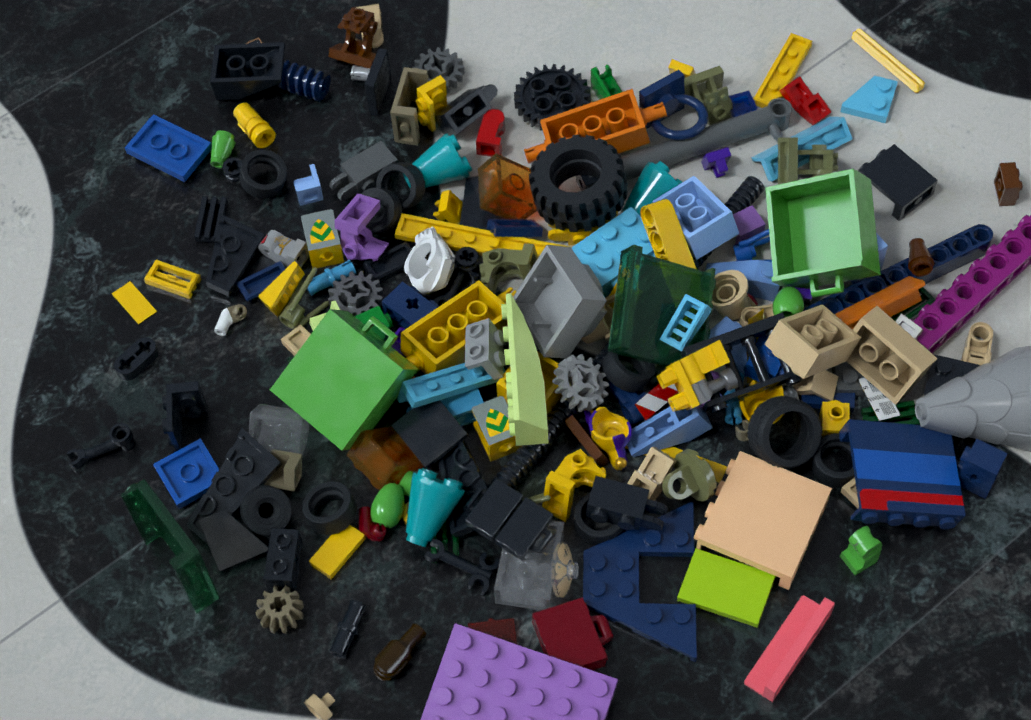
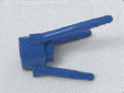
M769 229L746 240L739 241V244L733 245L736 260H753V257H757L755 247L770 242V237L763 238L769 235Z

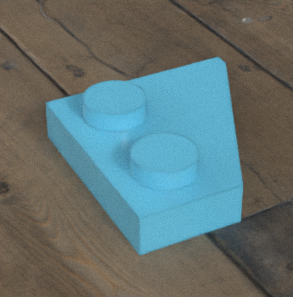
M873 76L842 103L840 112L886 123L898 81Z

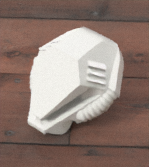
M430 227L415 236L416 246L412 248L404 265L405 273L409 276L412 286L424 295L436 292L447 286L454 271L456 258L440 234H437L436 229Z

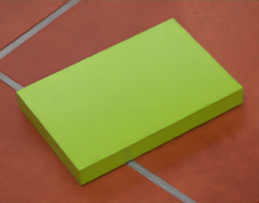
M695 549L677 596V601L685 604H696L697 608L758 628L775 576L758 568Z

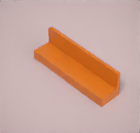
M908 276L835 315L852 330L859 320L876 306L891 317L922 301L918 289L926 285L925 281Z

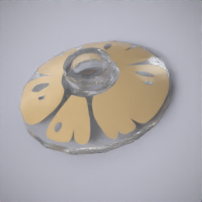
M559 542L553 553L551 579L556 597L564 598L570 588L572 579H577L579 568L578 563L573 562L567 543Z

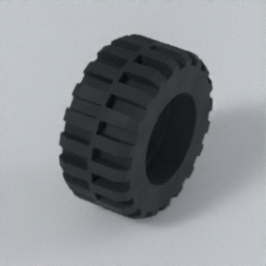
M572 135V138L568 139L563 137L558 139L559 142L555 144L552 142L547 145L546 151L542 150L536 157L537 161L532 163L531 173L529 174L534 204L537 212L544 218L545 222L552 226L555 224L557 229L563 231L567 228L570 232H578L581 229H584L586 232L591 231L592 227L598 226L599 228L605 225L606 220L609 219L611 221L617 216L616 211H620L623 208L624 200L628 194L624 164L621 155L617 153V149L613 145H608L607 141L600 138L595 140V137L590 135L585 137ZM577 175H591L598 178V181L593 186L580 192H566L559 189L563 182Z

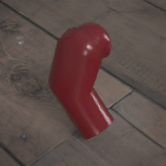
M370 507L359 508V531L373 542L383 540L387 533L386 527L383 524L379 526V524L372 522Z

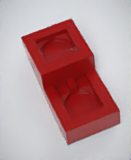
M800 76L779 90L782 96L791 103L792 108L812 125L831 113V110L820 94L813 95Z

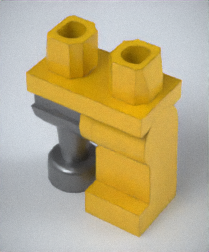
M720 340L668 365L667 369L657 376L659 384L663 389L673 384L676 386L679 394L668 398V403L673 412L683 409L688 411L707 402L714 393L723 388L731 391L738 387L737 378L731 368L722 370L719 373L720 378L708 382L704 374L730 362Z

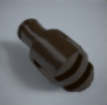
M413 623L399 640L392 639L376 656L373 669L375 676L379 680H391L412 659L411 651L426 637V632L421 626Z

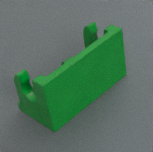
M608 64L605 66L606 70L602 74H600L597 67L591 69V87L599 100L622 92Z

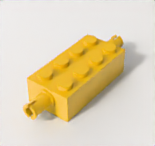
M478 280L401 332L400 351L407 357L408 361L425 375L465 363L466 326L489 318L497 329L503 332V327L508 326L507 320H502L501 304H506L505 296L513 291V288L509 287L496 296ZM514 290V291L511 293L512 296L515 295V293L517 292L516 290Z

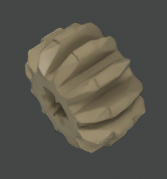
M275 585L273 593L270 594L264 591L263 596L265 599L257 600V606L260 609L256 611L257 618L261 619V626L264 629L269 627L273 634L279 628H281L282 633L286 634V627L289 625L296 629L297 623L295 620L303 619V613L300 610L304 608L303 601L298 600V592L293 591L290 593V589L287 586L279 591Z

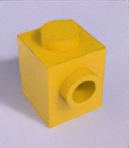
M838 400L822 402L820 410L822 438L826 435L839 433L850 419V403H842Z

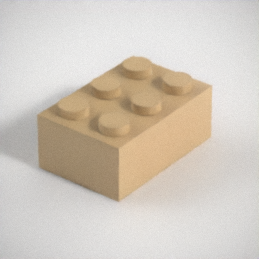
M822 304L780 319L765 345L772 351L775 357L782 359L791 367V370L796 375L805 379L846 362L861 337Z
M876 306L864 315L853 328V331L861 339L847 362L896 405L912 391L938 358Z

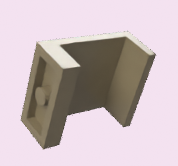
M407 67L403 69L390 112L394 140L397 143L417 146L419 144L420 132L417 109L411 108L410 105L411 102H416V88L429 82L427 70Z

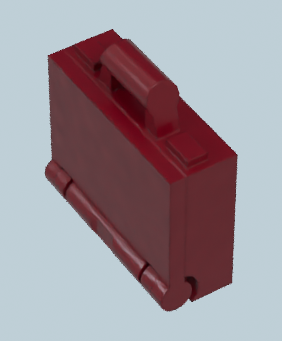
M583 597L532 613V624L544 654L592 671L605 667L608 656L602 646L611 641L614 636L606 616H590V611ZM596 623L601 633V638L598 637V634L594 627V624Z

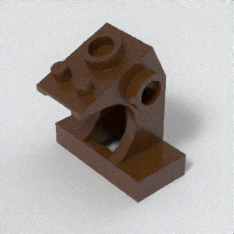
M352 7L348 14H344L337 28L346 29L344 44L339 43L331 47L328 57L371 69L376 53L371 52L372 42L378 27L377 22H375L374 13ZM363 32V40L356 39V33L360 34Z

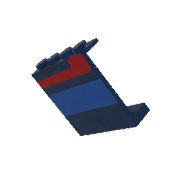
M851 419L839 431L840 442H850L859 508L852 514L851 520L862 521L864 524L882 522L888 523L891 526L911 524L918 528L939 526L941 529H951L966 516L952 435L926 429L920 425Z

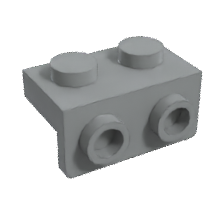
M489 318L466 326L465 367L470 370L482 366L492 379L496 380L503 378V366H505L503 345L506 342H504L502 330H498Z

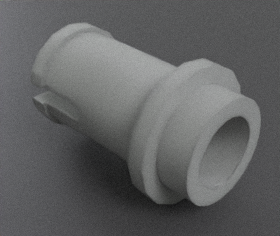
M353 65L351 75L354 76H351V80L366 82L370 69Z

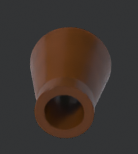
M912 239L909 242L908 268L915 276H926L932 272L934 260L923 239Z

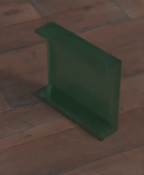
M632 245L621 251L608 351L667 367L682 359L681 351L659 339L685 294L707 304L713 311L712 297L716 286V269L697 270L643 254V247ZM691 307L689 312L696 315L698 310ZM712 311L688 346L709 339V323ZM687 316L683 318L684 321L690 324L693 321V319ZM680 324L677 327V329L683 331L684 333H686V331L688 330V328ZM675 333L670 336L679 342L682 340V337Z
M145 479L130 485L120 496L144 543L147 545L159 536L164 539L176 555L169 562L191 607L196 613H199L220 598L200 552Z

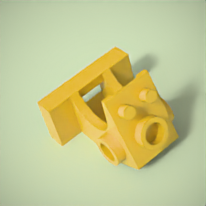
M581 449L567 455L556 471H550L546 477L544 496L550 495L551 499L543 502L542 507L553 513V516L566 522L571 514L574 489L581 485L593 487L595 476L606 478V470L603 467L599 468L595 460L591 456H587Z

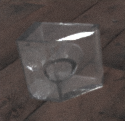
M259 404L250 412L249 434L269 452L272 449L302 454L303 458L308 440L309 423L293 409Z

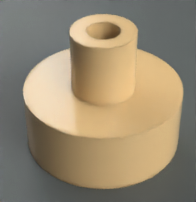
M326 693L321 699L313 694L304 703L318 720H328L332 716L328 707L335 700L329 693Z

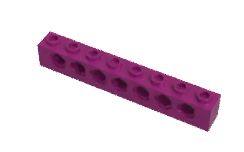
M1025 215L1014 231L1012 229L1008 230L998 245L993 244L987 250L984 258L981 260L976 259L965 275L962 273L958 275L948 290L943 289L937 295L932 305L926 304L921 309L918 317L913 321L924 330L917 338V341L932 354L1031 264V215Z

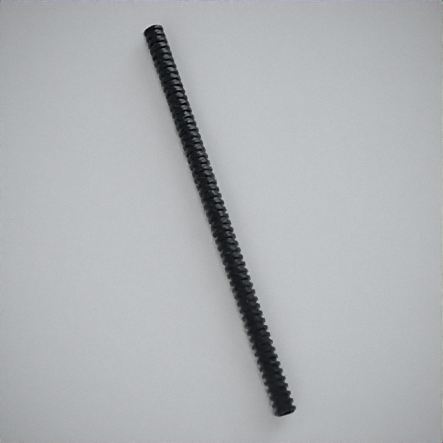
M754 176L746 177L745 181L741 183L724 205L732 211V214L750 207L760 194L763 193V183ZM712 251L697 260L692 256L697 271L703 265V262L708 259V256L712 254ZM663 277L656 284V287L652 289V292L639 304L638 309H635L633 314H631L632 331L629 334L610 340L605 345V348L596 355V359L592 360L594 366L597 364L601 365L598 370L600 373H604L602 364L605 356L616 343L623 341L634 344L638 343L639 339L643 337L644 332H647L649 327L653 325V321H656L658 316L663 313V310L667 308V305L672 302ZM559 400L557 405L552 408V411L547 414L549 443L522 445V447H519L517 453L512 455V459L507 461V465L502 467V471H499L496 474L497 477H494L491 482L493 483L497 478L511 488L516 489L517 484L522 482V478L528 475L527 472L533 469L532 466L538 463V460L543 457V454L548 451V448L553 445V442L567 428L565 420L571 415L577 416V412H579L577 406L570 409L567 400L565 402Z

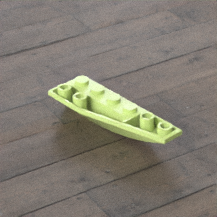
M507 293L506 304H501L502 320H507L508 326L503 327L504 342H509V349H504L505 365H510L511 372H506L510 436H515L516 446L548 444L545 386L540 359L525 318L512 294Z

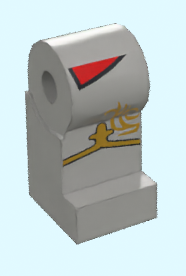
M270 230L258 245L263 255L276 263L281 261L285 267H288L294 261L302 267L309 258L308 247L305 241L300 239L294 241L275 230Z

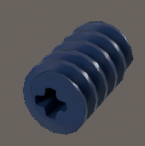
M285 60L282 83H279V87L282 90H288L290 93H297L299 96L305 95L308 99L313 98L315 101L320 102L328 94L331 77L327 75L324 79L323 71H318L316 74L314 68H310L307 72V67L303 65L299 68L298 63H293L290 67V61Z

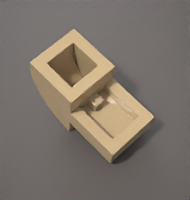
M651 447L638 470L634 471L627 484L649 489L647 499L655 501L663 490L662 484L665 476L671 472L677 460L658 448Z

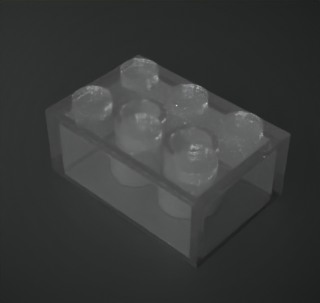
M552 520L547 526V529L551 531L554 537L541 554L530 550L521 561L502 548L494 587L495 603L535 610L551 608L557 575L555 568L556 564L560 562L558 549L564 540V522ZM542 533L534 546L538 547L546 535Z

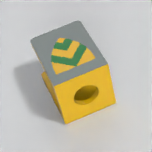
M329 209L302 215L301 220L312 269L314 267L321 268L344 263L338 230L335 229L333 210Z
M503 396L472 407V413L476 419L473 426L491 462L512 454L519 447H522V445L516 446L515 436H510L508 405Z

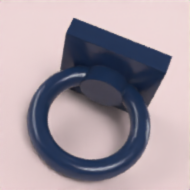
M680 70L639 91V107L642 109L663 102L668 117L684 109L685 105L693 107L699 115L697 123L686 130L678 131L666 128L660 121L668 117L648 122L647 126H645L646 129L652 126L664 138L687 140L697 136L706 127L708 111L700 100L685 95V75Z

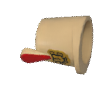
M738 270L718 273L706 285L705 297L707 301L723 318L727 316L731 320L739 319L743 309L750 305L758 306L756 298L747 293L749 288L747 278Z

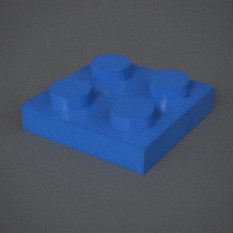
M201 438L153 464L178 509L206 494L212 484L211 480L216 472L219 471L218 466Z

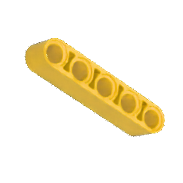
M662 199L643 206L640 211L641 219L675 310H677L685 294L710 307L672 203L668 199ZM691 307L689 312L696 315L698 310ZM687 316L683 318V320L688 323H692L693 319Z

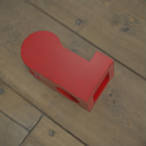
M491 109L484 114L476 138L477 155L501 157L502 138L499 137L505 132V116L502 111Z

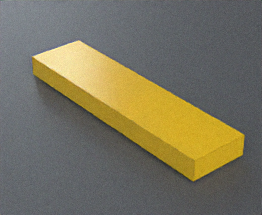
M793 33L789 35L753 98V105L764 108L768 106L771 100L783 98L779 90L794 79L812 46V40Z

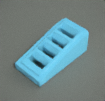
M685 294L659 340L682 352L684 347L688 346L701 328L712 309L707 304ZM691 307L698 310L696 315L689 312ZM687 316L693 319V321L690 324L684 321L683 318ZM679 324L688 328L686 333L677 329ZM675 333L681 336L682 340L679 342L670 336Z

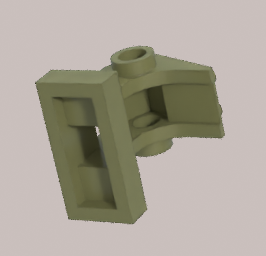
M720 65L685 78V95L695 97L705 105L708 111V125L731 118L730 110L733 109L732 101L728 95V87H723L724 71Z
M798 137L778 138V185L797 181L798 175L812 174V177L838 171V153H834L833 149H827V144H814L812 149L798 150ZM798 155H809V169H798Z
M524 243L522 250L497 248L482 253L483 263L479 264L482 276L481 282L486 283L484 285L495 294L499 283L506 281L509 277H519L524 281L538 259L534 244Z

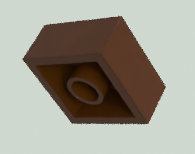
M1015 162L1000 163L994 178L999 207L1015 206L1017 199H1019V192L1023 188L1022 181L1019 180V168L1016 167Z

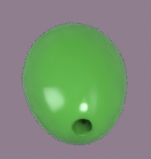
M792 286L781 289L773 301V314L777 315L783 312L786 318L803 312L804 301L799 290Z
M388 483L377 493L371 505V519L373 523L379 524V526L383 524L386 528H393L399 523L403 515L405 503L404 493L400 485Z

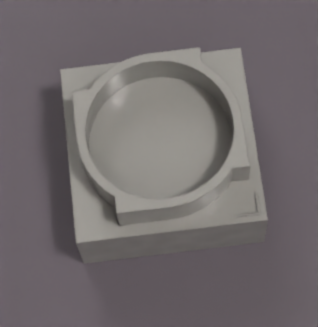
M546 245L513 296L543 357L568 358L581 338L591 334L607 312L604 308L607 300L603 295L598 278L589 265L580 262L571 247Z

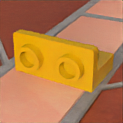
M441 75L416 88L418 120L422 126H427L431 132L436 130L435 114L447 106L446 81Z

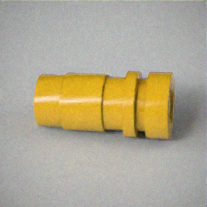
M248 103L239 104L233 112L234 117L238 121V126L248 135L256 147L266 148L271 145L276 137L272 127L265 120H262L260 115Z

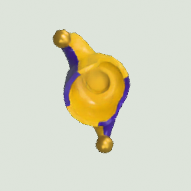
M599 407L595 411L591 410L589 412L585 409V418L589 425L592 440L601 450L607 453L615 470L625 469L628 464L625 447L632 437L630 422L622 416L609 412L606 407Z

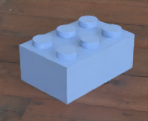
M692 176L652 201L654 203L662 199H668L672 203L690 253L696 260L739 234L732 211L695 176Z

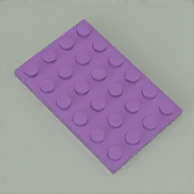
M455 623L421 720H606L619 680Z

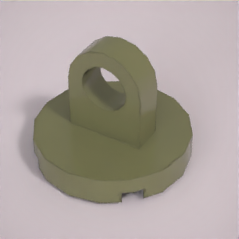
M686 449L676 455L675 470L665 476L662 484L663 492L668 498L681 500L691 496L695 500L703 502L715 495L716 492H713V490L716 489L717 483L714 472L705 459L700 460L697 457L699 454L697 451ZM675 479H678L681 483V489L678 493H675L673 490Z

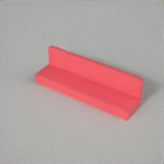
M801 596L744 680V684L773 702L832 614L835 603L825 597L819 605L808 597Z

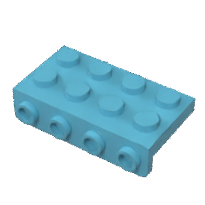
M632 207L572 247L580 262L589 265L598 278L605 298L610 295L619 278H624L630 282L634 278L641 277L654 264H658L641 216Z

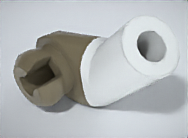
M237 304L224 309L221 312L214 332L220 336H225L231 324L245 318L247 308L242 304Z

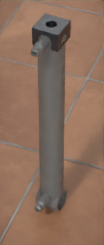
M775 98L764 108L706 127L693 138L687 140H668L622 156L626 179L629 180L640 176L648 162L657 164L661 161L666 166H670L770 131L778 143V138H784L781 131L786 130L789 126L792 110L791 103L784 98ZM591 175L576 176V182L581 191L590 188L598 181L597 177Z

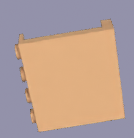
M740 451L736 460L731 459L725 473L728 475L726 481L721 480L717 487L715 495L718 498L716 502H710L707 507L705 525L699 524L694 535V539L697 540L696 549L701 550L702 546H705L780 578L778 586L789 590L829 501L832 488L781 467L772 466V464H768L764 460Z

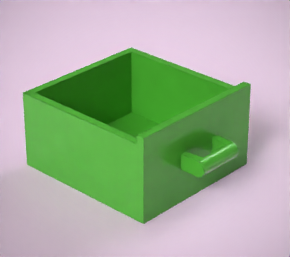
M853 168L765 187L773 268L771 279L773 283L782 287L810 288L811 295L815 298L844 292V282L881 275L871 179ZM835 284L834 288L823 290L818 288V286Z
M329 309L271 387L270 391L342 451L358 449L398 397L402 382L410 380L414 374H417L419 369L391 347L398 336L377 318L372 316L366 324H363L349 311ZM374 325L389 336L386 342L371 330Z

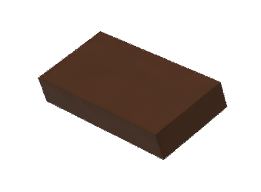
M573 415L565 420L566 425L595 462L600 466H605L610 462L605 453L594 443L584 426Z

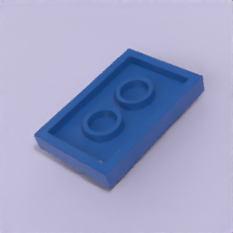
M153 114L126 145L125 150L127 154L185 182L209 154L212 143Z

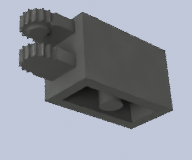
M380 141L340 164L342 173L336 176V178L334 177L330 181L329 186L334 191L340 189L337 196L340 200L345 201L354 195L363 193L367 189L376 188V180L380 171L385 166L398 163V161L384 143ZM399 172L394 173L391 180L399 175Z

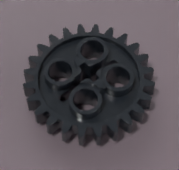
M544 64L541 71L534 67V74L527 71L526 78L520 77V84L515 86L514 103L515 109H518V116H523L524 123L531 121V127L539 124L541 131L543 129L540 120L591 103L590 86H587V79H582L581 73L574 75V68L565 71V65L557 69L556 64H553L552 68L548 69Z

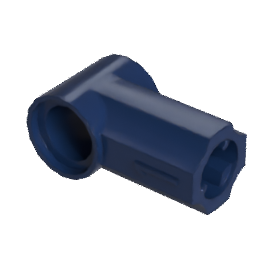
M609 381L607 388L621 405L622 413L630 424L635 425L644 420L635 404L647 393H641L640 391L634 393L627 392Z

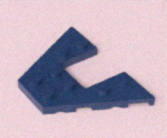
M690 502L666 513V515L657 517L664 521L662 530L640 527L639 530L626 531L614 539L602 542L583 551V599L590 611L601 613L606 616V619L613 622L617 621L631 628L633 632L649 640H655L661 646L678 651L690 657L691 661L696 662V604L639 603V556L693 557L694 517L693 502Z

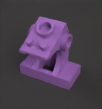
M357 194L335 219V229L341 230V247L347 260L358 259L364 261L372 259V261H377L388 247V242L374 238L370 229L366 227L380 209V200Z

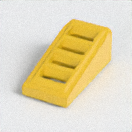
M292 262L258 297L278 317L305 273L298 263Z

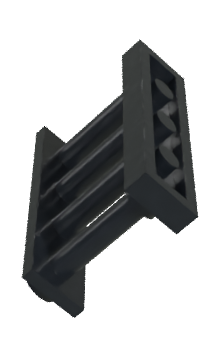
M783 312L684 347L681 352L682 358L720 340L730 360L729 363L725 364L726 369H732L738 381V387L735 388V392L720 396L719 391L714 393L710 401L706 402L702 407L704 412L712 410L713 413H717L727 409V404L784 383L788 387L802 381L801 376L796 375L791 370V367L782 359H779L785 374L770 379L755 343L757 337L766 335L769 338L778 321L785 318ZM742 344V347H746L760 383L745 388L731 353L733 350L732 346ZM711 371L704 374L707 382L714 380Z

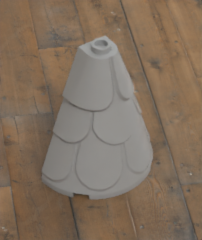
M1031 346L1015 348L989 363L980 365L962 377L951 379L915 400V414L920 421V426L960 438L970 437L996 445L1003 444L1031 451Z

